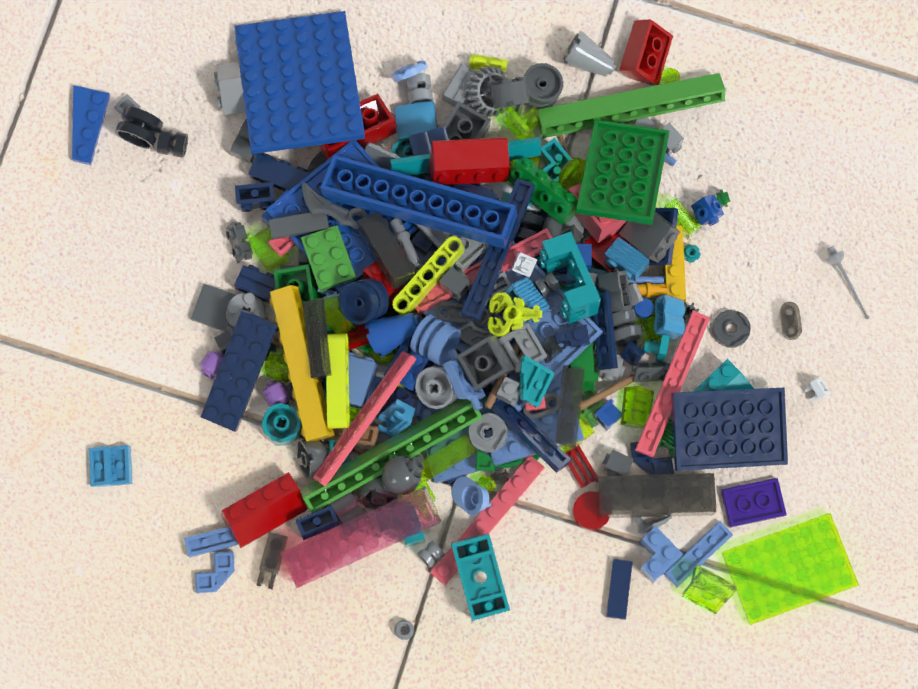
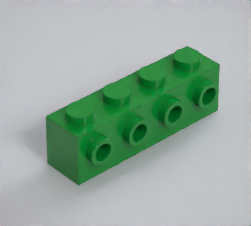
M523 157L516 160L509 170L507 181L513 186L517 178L534 183L536 188L531 200L561 225L571 221L576 213L578 203L576 196L562 188L560 183L552 180L545 171L536 167L530 159Z

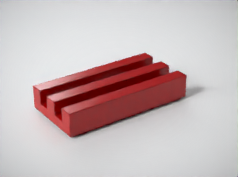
M579 445L565 453L567 456L571 455L586 479V482L582 481L570 461L568 466L581 489L599 479ZM575 452H578L593 478H589Z

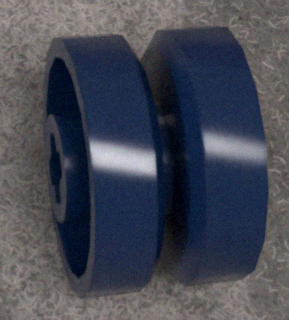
M368 277L347 284L339 295V306L342 314L348 321L360 325L373 319L381 318L387 312L389 295L387 289L379 280Z

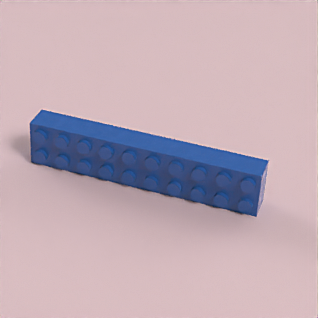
M333 155L321 185L323 198L503 249L506 248L517 218L516 205Z

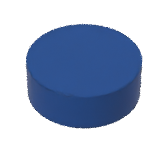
M643 298L644 301L636 304L634 310L639 318H648L651 316L654 306L649 299Z

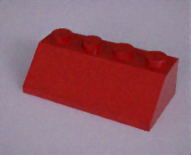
M378 93L360 101L365 139L356 141L362 148H365L368 143L374 144L397 133L395 119ZM350 141L319 145L328 160Z
M507 137L432 141L428 168L432 182L441 185L507 182L510 167Z
M288 472L221 510V517L241 549L306 512L308 508L299 487Z

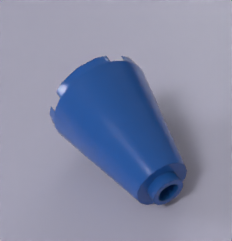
M414 313L373 319L365 323V329L369 328L370 332L367 334V338L376 354L380 352L379 357H383L413 336L421 320Z

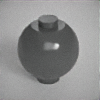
M396 456L390 459L382 471L383 487L397 495H406L413 492L420 484L421 471L424 469L420 459L415 456L412 459L407 456Z

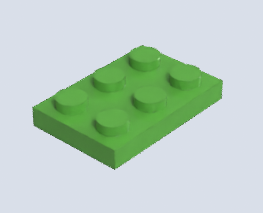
M338 225L301 237L320 292L356 280Z

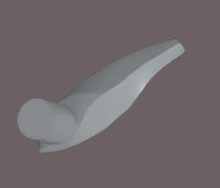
M672 516L652 520L647 524L639 517L634 522L640 528L638 533H647L655 526L659 528L664 525Z

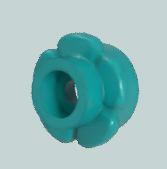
M690 244L684 247V259L690 263L698 260L701 256L699 247Z

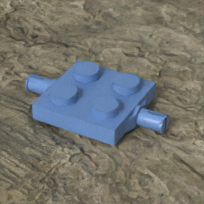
M456 349L448 351L452 361H447L443 364L446 370L445 374L451 381L453 391L458 399H468L471 401L474 410L478 411L482 408L479 400L486 395L483 389L475 390L457 358Z

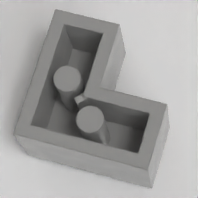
M239 62L217 64V72H214L216 91H220L221 96L217 97L219 108H223L224 115L246 112Z

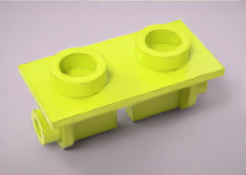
M471 54L469 68L476 71L480 70L481 67L493 66L494 68H501V71L506 72L508 60Z

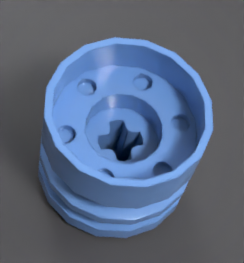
M430 314L421 321L414 332L411 340V350L424 357L428 356L429 360L443 366L451 358L448 351L457 349L461 338V331L449 324L444 325V321Z

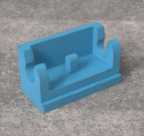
M396 399L379 413L377 419L386 424V427L378 425L379 431L388 435L389 438L399 434L411 424L415 408Z

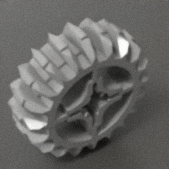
M493 66L481 67L480 70L474 71L475 75L469 76L471 81L466 83L469 86V89L465 90L469 92V96L466 99L471 100L469 106L474 107L475 111L486 117H494L504 113L505 109L509 107L494 109L491 91L489 94L485 93L490 90L489 82H494V80L501 82V80L509 79L510 77H506L507 72Z

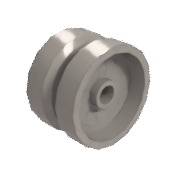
M434 364L420 372L415 385L417 396L421 402L433 409L444 408L458 400L453 391L452 383L445 374L444 366Z

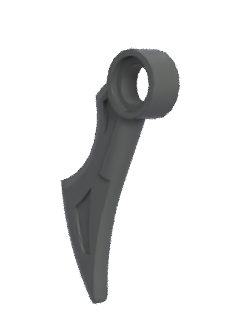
M305 182L302 183L304 201L312 215L327 214L335 218L340 225L351 226L355 229L363 228L366 225L368 216L365 210L361 208L347 210L326 200L313 191ZM358 215L362 220L355 221L352 217Z

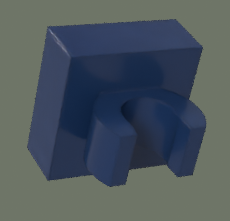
M630 341L620 354L630 365L639 363L645 354L644 347L641 349L636 345L637 341Z

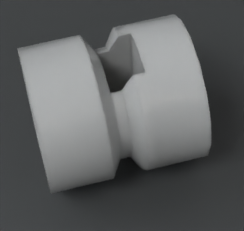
M418 73L406 79L407 89L410 90L408 93L409 104L433 102L432 90L429 89L431 87L429 74Z

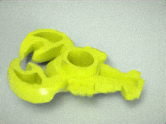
M499 292L491 298L489 309L491 313H494L495 307L498 305L496 313L505 308L503 318L506 323L504 324L500 318L495 317V325L493 317H490L488 329L491 334L503 337L510 333L511 327L512 330L522 328L523 321L533 319L535 323L539 322V318H542L540 306L535 305L533 309L524 307V300L516 297L514 298V305L510 295L506 292Z

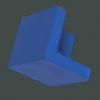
M612 398L594 415V418L606 431L623 416V413L613 404Z

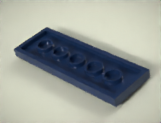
M241 310L201 418L233 432L238 431L278 324Z

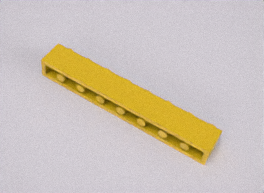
M290 285L271 291L270 303L274 308L276 315L274 320L278 324L280 331L279 341L284 348V361L288 364L289 368L288 378L293 385V398L297 401L298 405L297 415L302 422V435L307 442L335 436L333 429H329L327 424V403L299 288Z

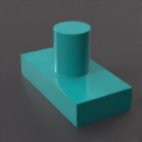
M662 335L659 342L646 340L644 351L656 353L655 362H664L670 336Z

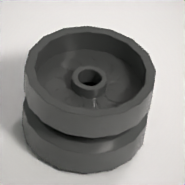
M537 63L530 66L524 74L527 77L530 103L525 105L536 111L537 109L552 107L557 102L564 86L561 73L554 66L547 63Z
M634 309L612 314L616 348L625 346L630 341L634 342L643 337L644 334L641 326L635 324L638 317Z

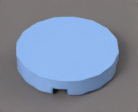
M419 60L417 65H406L395 71L391 77L394 82H398L418 74L426 69L428 65L425 60Z

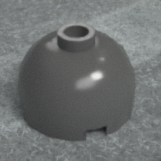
M304 439L297 442V459L301 458L303 464L299 465L306 478L313 477L330 454V450L320 440L307 442Z
M382 475L365 483L361 488L360 501L362 500L363 505L367 508L383 511L382 507H389L391 509L398 505L399 495L389 492L383 487Z

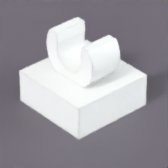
M518 251L511 270L530 277L537 259Z
M817 378L810 382L811 386L805 390L806 392L815 391V396L811 398L812 401L826 398L832 394L822 378Z

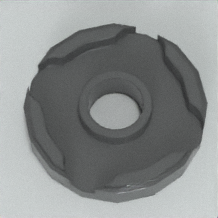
M732 310L721 312L715 318L712 326L715 340L727 348H736L743 345L747 341L751 330L748 318L743 313ZM733 324L736 326L737 331L733 334L729 333L726 326Z

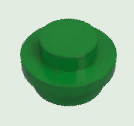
M720 189V192L716 193L718 202L722 207H728V203L731 202L728 192Z

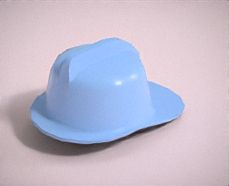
M466 476L456 479L452 487V497L454 502L466 513L476 515L486 509V507L491 506L489 493L486 488L478 485Z

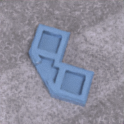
M233 551L214 553L215 572L195 573L197 594L215 593L235 572Z

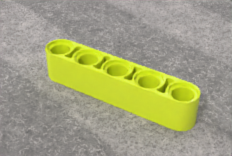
M449 237L395 297L393 308L399 314L411 313L440 281L441 275L445 271L448 272L463 255L465 247L459 238ZM453 243H459V248L456 251L450 250ZM440 258H446L444 265L439 266L437 264ZM433 272L432 279L425 280L426 273ZM417 286L420 287V292L417 295H412V289ZM402 301H407V307L403 310L399 309V304Z
M347 333L327 334V424L329 429L349 428Z

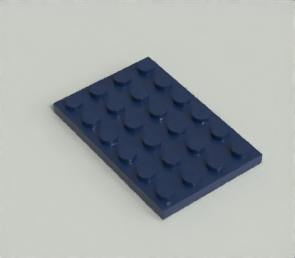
M785 387L671 393L675 471L788 465Z

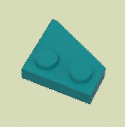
M522 355L520 361L519 399L535 408H539L555 373L526 355Z

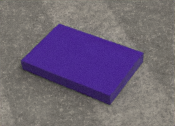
M778 478L721 489L729 528L787 516Z

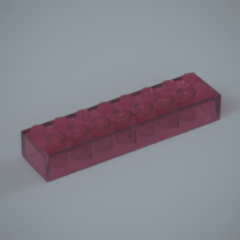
M426 486L288 548L282 551L281 555L296 588H299L431 528L442 521Z

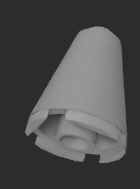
M581 30L570 43L567 49L568 56L564 55L562 63L567 66L605 77L608 74L611 75L616 67L614 65L615 60Z

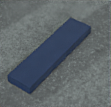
M610 291L598 292L601 299L598 314L593 315V322L603 331L595 340L598 370L618 368Z

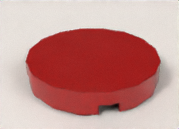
M589 491L576 499L572 513L574 520L579 526L589 530H597L607 524L611 517L612 509L609 500L603 494Z

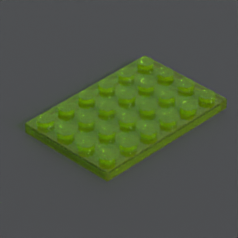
M831 512L721 552L749 626L859 586Z

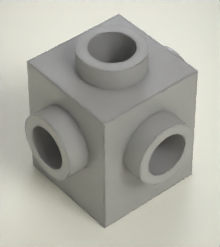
M617 355L618 368L600 370L598 376L602 377L601 379L605 381L616 382L618 376H623L626 367L622 365L624 359Z

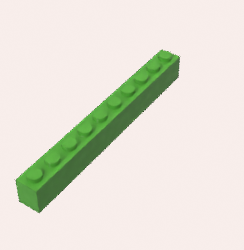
M720 73L545 107L537 109L538 125L542 138H548L592 129L595 119L622 123L725 102V86Z
M459 399L343 464L326 487L317 480L300 489L302 497L310 511L314 513L380 476L385 464L390 459L396 456L412 458L483 417L479 410H474L471 401Z

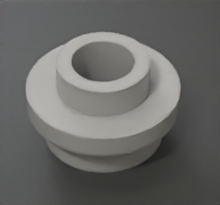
M407 620L399 621L394 629L395 635L401 640L410 639L414 633L412 623ZM402 627L408 628V632L406 634L401 633L400 630Z

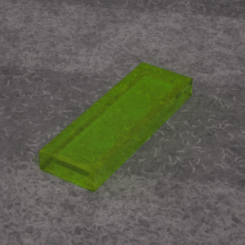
M467 434L421 461L424 466L421 473L427 482L477 452Z

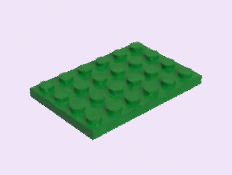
M595 119L576 213L653 225L670 130Z

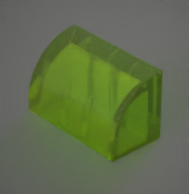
M678 198L665 205L664 208L679 209L677 226L683 227V235L687 240L702 228V225Z
M640 386L624 387L620 425L644 429L653 406V390Z

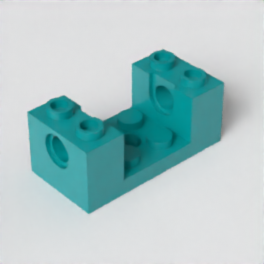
M568 232L542 241L541 249L539 250L540 257H538L540 267L545 268L546 273L567 267L569 276L573 277L575 281V289L564 292V300H561L560 312L563 319L566 318L568 324L598 314L601 299L572 233Z
M489 532L451 542L472 621L510 611ZM478 572L486 574V580L482 583L475 580V575Z

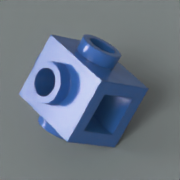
M715 195L704 196L691 205L695 218L700 225H715L719 222V218L725 215Z

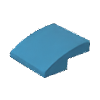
M420 102L394 107L398 139L403 135L417 134L438 128L434 102Z
M131 446L89 448L90 487L133 484Z

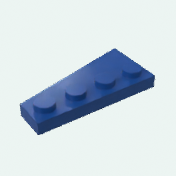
M73 85V162L92 165L110 93Z

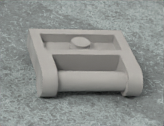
M529 323L498 339L513 363L516 374L520 373V360L512 348L510 340L514 339L522 354L536 362L547 358V354Z

